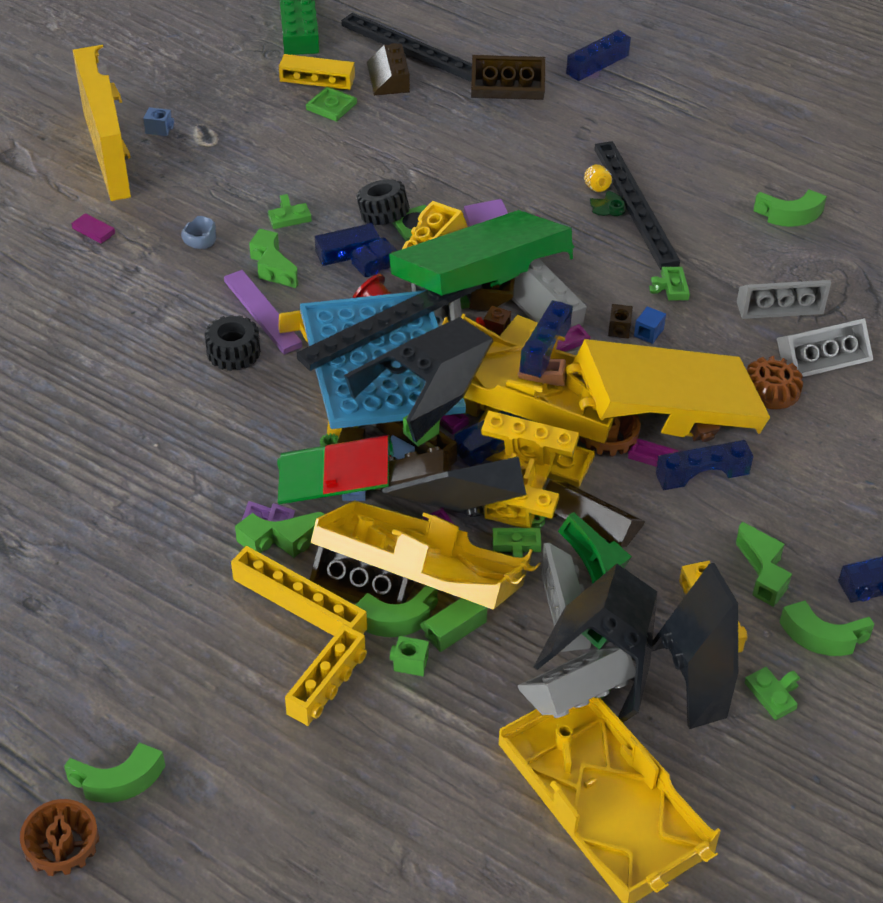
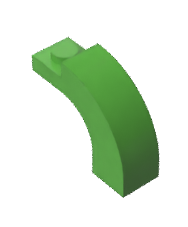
M809 189L800 199L786 201L759 192L756 195L753 211L767 216L768 223L787 227L802 226L815 221L823 213L827 196Z
M426 585L410 601L395 605L384 603L367 593L356 604V606L367 612V630L365 632L382 637H399L417 632L422 629L420 623L430 618V611L438 603V589Z
M806 600L783 607L779 621L785 632L797 644L807 650L827 656L853 654L856 643L861 644L870 639L874 627V622L870 617L840 625L825 622L814 614Z
M139 742L130 757L116 767L99 769L69 758L64 768L68 781L75 787L83 788L85 799L95 802L113 803L130 799L148 789L165 768L163 751Z

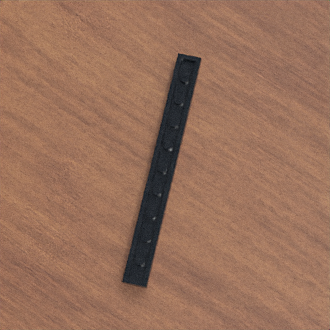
M354 13L341 20L342 27L384 45L392 43L402 44L404 54L471 82L472 63Z
M609 141L595 144L594 150L602 165L611 173L615 189L624 201L626 209L660 270H662V267H679L680 259L614 142Z
M482 284L445 295H439L426 290L298 351L297 360L309 371H312L482 288Z

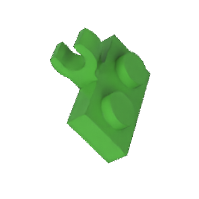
M288 194L279 195L281 208L268 210V217L273 229L312 222L307 204L291 206Z
M662 267V278L651 277L650 293L657 294L665 289L668 300H689L690 292L682 267Z
M493 528V551L512 552L513 557L519 558L523 557V552H529V549H532L533 552H541L540 528Z
M767 667L745 677L747 687L775 721L797 709V702L788 693L799 686L796 681L800 680V677L795 671L787 673L780 681L776 679Z

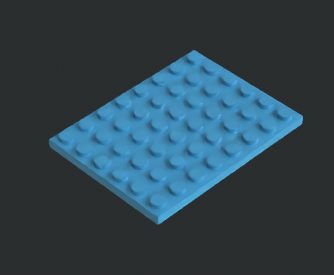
M424 291L300 304V312L309 346ZM434 311L315 369L331 429L403 421V417L411 412L426 381L410 370L401 374H393L386 369L355 399L351 397L344 375L394 348L439 327ZM394 361L392 364L395 368L403 366L397 361ZM462 398L445 415L466 413L464 399Z

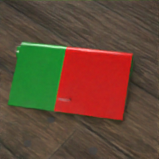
M390 435L281 453L280 458L277 459L279 469L278 504L389 487V457L394 455Z

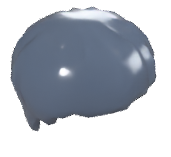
M197 216L192 222H188L181 232L184 243L194 249L205 250L212 247L217 238L215 222L204 216Z

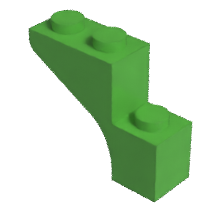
M259 228L249 242L251 259L258 260L259 279L297 288V267L278 251V233Z
M316 512L273 522L261 519L254 513H251L235 526L236 540L243 547L248 546L259 553L268 550L274 543L295 558L301 552H305L312 544L311 539L316 518L325 514Z
M742 522L739 525L736 545L758 574L752 596L774 607L787 591L792 573L777 566V563L781 560L785 544Z

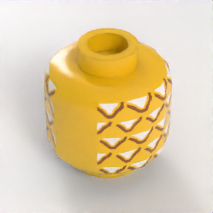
M595 164L586 170L584 180L591 190L603 192L610 187L612 176L604 166Z

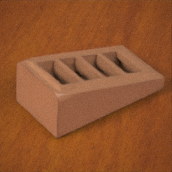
M521 359L518 378L550 385L565 386L567 377L565 370L567 366L566 360Z

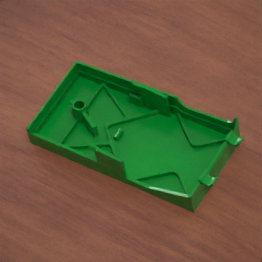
M517 210L390 253L389 257L392 275L439 295H445L491 281H495L491 283L492 287L498 284L501 285L519 276L520 273L527 272L530 263L537 258L567 252L572 260L574 245L572 244L571 227Z

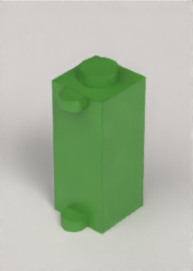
M460 598L428 620L421 622L420 626L425 632V637L442 652L487 622L488 607Z

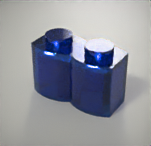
M378 238L369 245H363L351 252V262L364 277L376 275L382 269L391 268L389 254L398 250L386 238Z

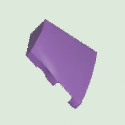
M502 199L464 206V218L468 227L508 214Z

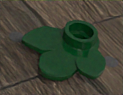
M607 191L605 199L590 198V204L593 207L592 212L596 215L606 216L611 214L612 216H620L626 212L624 201L621 200L618 194L612 191Z

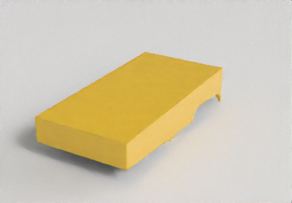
M103 45L73 49L83 112L110 201L131 198L125 156L129 159L131 155L121 138L114 100H119V103H122L121 95L114 82L110 83L109 75L100 74L97 63H99L98 50L103 48Z
M462 314V319L493 338V343L465 393L464 399L535 422L578 432L579 436L605 444L615 417L600 420L597 410L593 409V407L589 406L581 410L579 401L583 398H591L582 375H579L578 372L567 375L565 386L550 385L518 378L521 359H565L567 366L572 364L576 355L556 349L558 340L565 341V337L559 336L557 333L531 328L526 346L504 339L467 318L466 314ZM445 317L442 325L449 322L447 317Z
M584 339L573 363L565 368L568 376L573 372H578L579 375L583 376L591 398H583L579 401V406L581 410L589 406L593 407V409L597 410L600 420L649 412L670 414L661 429V433L678 437H692L693 434L689 432L694 423L754 428L760 434L770 419L741 358L736 356Z
M356 500L316 518L311 543L493 610L523 586L527 571H534L541 564L538 563L535 567L529 564L533 552L532 549H529L526 556L519 558L476 547L469 541L468 532L459 530L458 526L435 515L423 512L422 516L429 518L427 521Z
M593 697L589 699V704L579 708L572 707L568 709L569 714L559 718H554L553 715H542L535 709L500 728L499 746L622 903H635L653 891L658 893L669 886L667 882L701 861L708 862L718 855V853H715L721 830L719 828L716 830L711 829L673 787L670 774L601 698Z

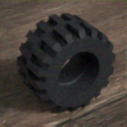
M394 179L375 181L362 187L356 195L361 218L370 225L393 223L409 212L410 207L405 186L401 181Z
M229 315V317H220L219 320L215 319L212 321L213 324L207 326V330H205L206 352L208 360L212 362V365L218 366L222 370L227 369V371H232V369L241 370L243 367H250V364H254L256 359L259 358L261 352L259 329L254 321L251 322V319L243 318L240 315Z

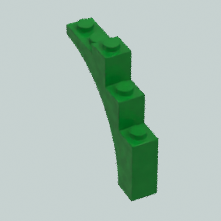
M574 512L567 517L558 530L582 559L590 574L592 583L597 581L616 564L624 568L632 558L615 541L609 544ZM587 629L582 633L599 650L610 642L592 629Z

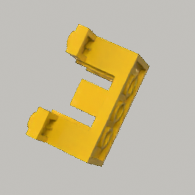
M488 411L481 433L485 436L504 440V459L519 457L527 495L485 505V518L521 528H531L535 515L552 519L559 500V494L544 490L555 454L573 457L579 433Z

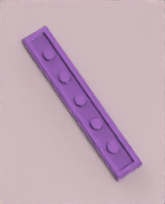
M243 270L224 276V282L283 355L302 347V341L294 331L279 332V313Z

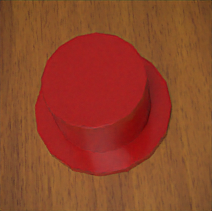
M377 274L364 282L355 292L353 298L392 293L383 285L385 281L384 275Z

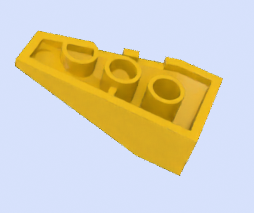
M432 201L420 213L418 217L419 222L416 227L412 228V236L410 240L405 242L402 249L467 228L468 225L463 212Z

